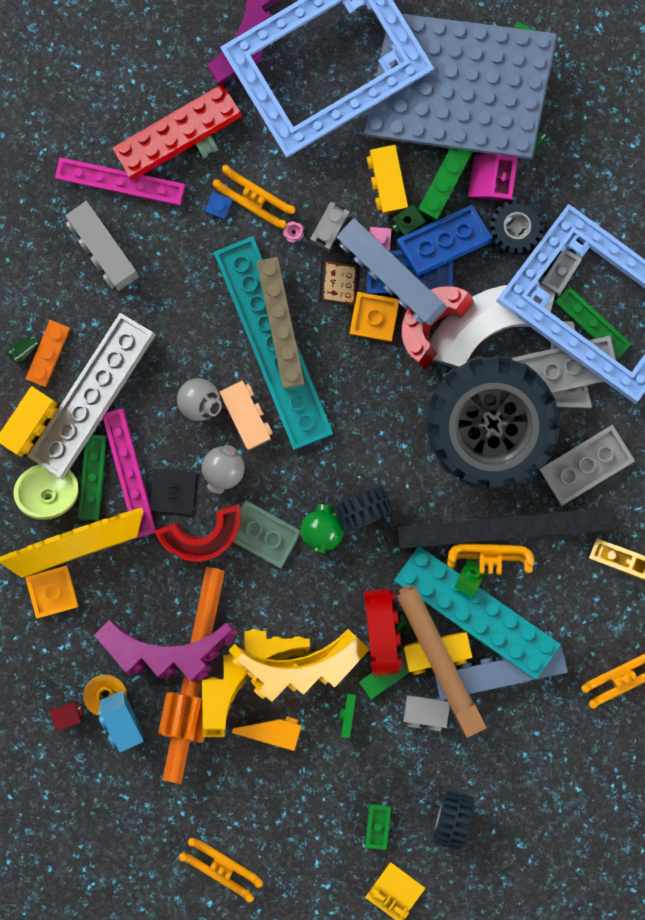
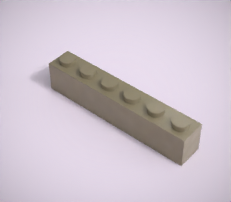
M278 257L257 261L283 390L304 386Z

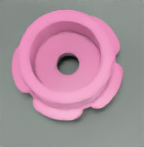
M292 221L287 223L283 229V235L289 242L294 243L303 238L304 228L300 223Z

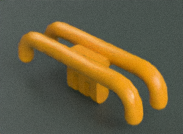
M228 165L222 167V172L227 177L245 187L242 193L243 196L225 186L218 179L213 181L215 189L280 229L286 227L285 220L275 217L261 207L267 201L285 213L293 214L295 212L294 206L288 205L233 171Z
M459 543L450 549L447 566L454 569L458 559H479L480 574H484V566H488V574H493V566H497L496 573L501 575L502 560L519 561L523 563L524 571L531 573L533 571L534 556L524 546Z
M645 654L583 684L581 690L584 693H588L593 688L612 680L615 688L593 698L589 702L590 708L595 709L598 705L645 683V673L636 677L634 671H631L645 663Z
M196 838L188 840L189 846L199 849L212 857L214 861L211 866H208L188 853H181L179 855L180 861L186 862L242 896L248 903L253 902V894L229 878L234 871L252 882L257 888L263 886L261 878Z

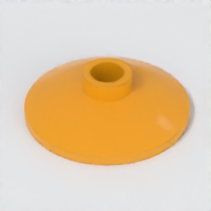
M99 675L87 683L83 693L84 703L89 711L100 716L98 713L100 700L122 690L127 697L126 688L114 676ZM103 690H107L109 693L108 695L103 696L101 695V692Z

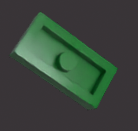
M467 559L454 588L472 598L476 594L484 574L479 572V564Z
M347 693L345 708L340 710L339 721H343L341 737L350 738L356 699V694Z
M369 804L365 848L387 850L391 806Z

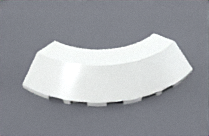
M507 285L492 288L473 296L474 303L462 318L447 316L441 322L430 339V344L437 352L432 361L458 368L467 363L474 349L494 333L510 327H530L496 302ZM538 285L552 298L545 307L550 312L555 293L542 285ZM534 296L533 300L540 304L541 299Z

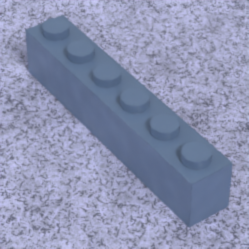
M355 218L336 236L341 241L339 246L347 253L350 251L356 255L354 260L361 267L366 265L370 269L368 274L377 282L381 279L385 283L383 288L390 295L395 293L400 298L398 302L406 310L410 307L415 312L412 316L419 323L423 324L425 322L431 326L447 309V306Z
M559 647L538 679L568 673L562 647ZM493 657L481 659V664L472 665V662L459 665L460 668L457 669L469 694L534 679L503 657L493 661ZM435 676L439 699L445 700L447 698Z

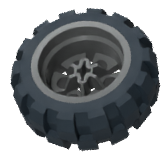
M495 355V357L483 358L479 356L467 360V363L458 368H452L443 376L439 386L434 388L428 402L429 408L426 424L431 449L438 458V462L449 474L452 473L460 479V482L472 487L479 485L488 487V490L504 489V486L517 483V485L532 478L531 474L534 471L544 467L551 457L550 453L554 444H557L560 430L558 422L559 411L556 400L547 383L534 369L525 363L522 364L512 360L511 357ZM502 391L509 393L505 399L499 401ZM489 393L496 396L495 401L492 403L484 401V397ZM476 394L479 395L482 401L479 404L472 399ZM508 402L515 404V409L511 412L504 410V405ZM476 406L478 412L472 416L466 413L467 408ZM526 413V421H519L513 418L514 416ZM487 415L490 418H492V420L497 419V429L492 425H489ZM459 420L471 421L468 425L458 427ZM515 424L517 429L513 433H508L505 431L506 426ZM472 427H477L480 430L479 434L475 437L468 434L469 429ZM491 436L499 438V442L496 445L487 443ZM506 437L515 445L507 450L503 442ZM482 439L484 444L480 453L474 450V448Z

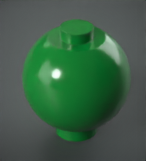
M318 504L317 510L310 512L304 518L300 530L302 540L306 546L311 548L313 553L325 554V551H330L337 547L342 540L344 532L338 516L334 513V507Z

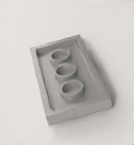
M611 425L548 463L542 469L540 468L539 471L562 506L630 465L635 460L614 426Z

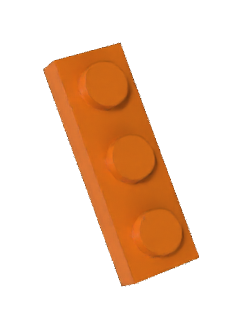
M49 320L25 378L26 380L47 387L70 331L69 327Z

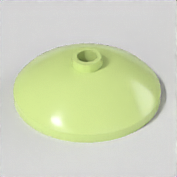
M36 465L26 470L18 478L14 487V499L18 508L25 515L35 519H52L64 514L73 506L78 497V482L70 470L64 479H61L41 465Z

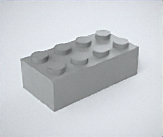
M87 201L65 215L69 220L66 222V225L75 237L77 235L81 237L78 242L85 252L93 254L90 259L99 272L101 270L105 271V274L102 276L111 289L116 287L120 291L139 277L134 267Z

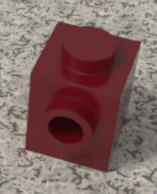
M76 701L49 711L56 731L83 722L82 717L85 716L82 705H77Z

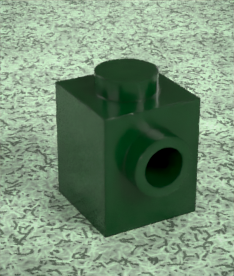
M413 204L392 218L393 224L391 227L397 236L400 234L405 236L424 226L426 221Z

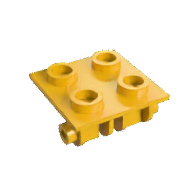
M390 862L365 898L393 919L403 920L408 916L409 910L422 894L425 887Z

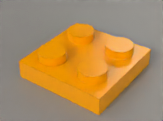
M357 292L350 335L392 342L399 299Z
M68 566L25 577L36 619L79 607Z

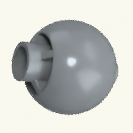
M194 378L188 380L178 391V408L190 420L203 421L216 416L221 410L219 392L214 384L206 379Z
M230 445L210 450L203 459L202 474L208 482L207 488L214 493L221 494L224 492V489L236 486L244 475V461L236 449Z

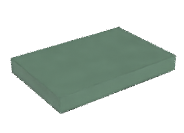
M246 500L241 508L242 521L240 530L233 542L282 569L301 531Z

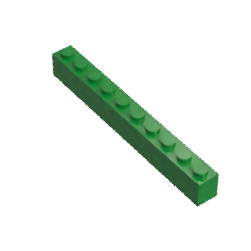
M518 21L514 26V28L535 31L534 29ZM449 149L418 208L423 217L433 222L438 220L473 151Z

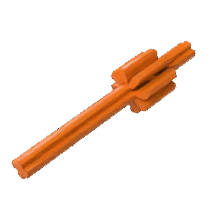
M210 567L205 569L190 643L197 642L213 632L225 573L224 570ZM185 674L180 694L173 692L166 694L158 731L159 735L171 737L162 780L179 784L182 783L190 741L203 743L205 738L202 737V698H199L202 682H192Z

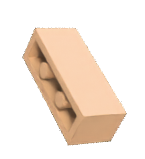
M242 380L220 391L223 401L248 451L271 440L269 435L273 433L268 422L263 424L260 418L263 412L259 404H254L251 399L254 393L249 383L244 385Z

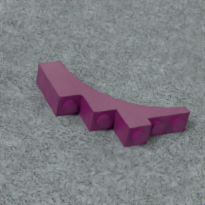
M247 0L241 26L233 39L272 17L268 10H264L280 0ZM263 50L251 56L255 64L262 61L261 54ZM223 52L207 64L208 70L218 86L237 76Z
M109 620L94 636L126 673L138 674L144 669V664L147 663L158 677L165 679L174 675L177 671L176 668L179 667L190 681L197 683L198 681L202 682V680H205L209 675L208 672L212 669L207 661L216 658L219 650L224 645H229L235 639L234 635L238 631L233 625L226 623L213 634L197 642L183 646L162 647L139 641L129 635L116 622Z

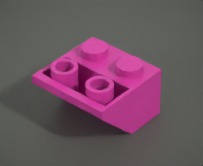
M494 154L474 155L468 198L504 203L511 202L518 158Z

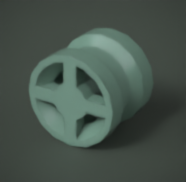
M211 135L195 144L203 159L207 158L209 153L219 151Z

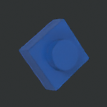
M212 192L205 213L225 220L233 200Z

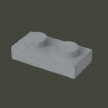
M565 249L564 252L560 253L541 285L560 296L582 261V258Z

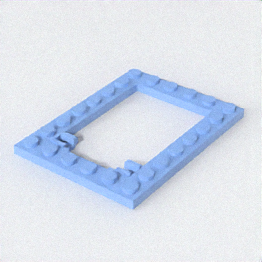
M298 0L220 47L286 158L434 70V67L393 0ZM340 2H343L349 14L353 13L358 7L366 5L368 10H373L393 43L391 45L393 51L378 60L385 73L293 127L251 56ZM395 60L398 65L391 69L389 63Z
M568 204L496 302L636 404L645 392V354L631 372L545 309L552 298L546 291L538 287L540 284L538 280L560 251L564 252L566 248L568 250H575L576 255L580 258L583 257L588 248L592 249L645 288V259ZM576 239L580 240L584 244L581 245L579 242L576 241ZM534 296L541 299L540 304L533 300Z

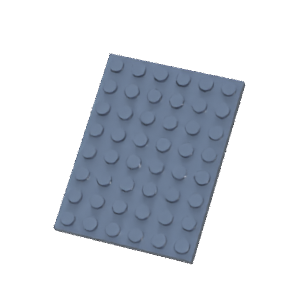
M401 14L434 67V70L371 107L364 132L365 136L532 160L557 34ZM385 33L380 59L393 51L391 48L393 43L387 33ZM395 60L389 63L391 69L398 65ZM380 63L376 78L385 73Z

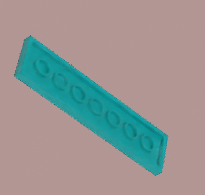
M417 547L394 582L402 588L407 585H411L412 588L417 587L425 604L536 681L561 644L482 589L478 588L472 598L454 588L460 574L423 548Z

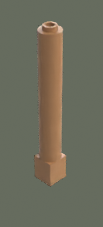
M407 585L399 589L400 594L397 595V598L464 736L468 738L486 729L480 713L473 703L417 587L412 588L411 585Z

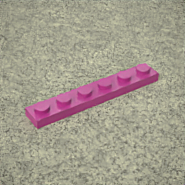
M61 157L59 158L55 176L56 180L181 206L185 184L145 175H141L131 181L126 171Z
M121 408L107 412L103 416L127 509L128 511L141 507L143 509L139 532L136 538L155 533L156 526L125 411Z

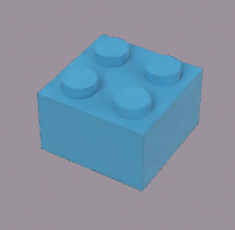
M123 690L100 700V709H98L99 721L103 729L107 728L108 738L112 747L117 746L119 752H122L144 742L141 725Z

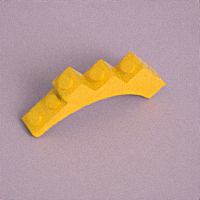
M251 629L244 632V651L254 656L271 660H283L290 657L309 655L310 639H304L299 636L292 639H283L281 637L266 639V631ZM231 653L223 655V679L210 677L202 680V737L225 736L226 718L230 705L240 688L251 678L246 673L248 669L245 666L239 668L232 661L234 656Z
M347 629L339 638L323 649L291 660L260 658L245 652L235 644L228 651L234 656L232 661L239 668L245 666L248 669L246 673L252 678L251 683L256 687L253 691L262 699L267 697L273 702L287 686L294 692L298 689L303 695L318 679L325 685L329 682L332 686L336 687L370 649Z

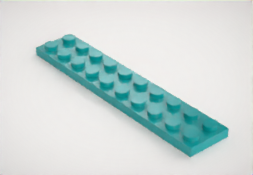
M249 237L213 252L293 450L333 435L298 346L297 351L304 386L283 390L257 261L262 260L254 237Z

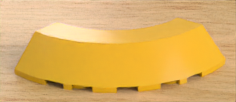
M141 507L121 513L109 519L106 518L92 523L89 526L85 525L29 545L21 550L1 556L0 564L23 578L93 552L127 542L138 536L143 509Z

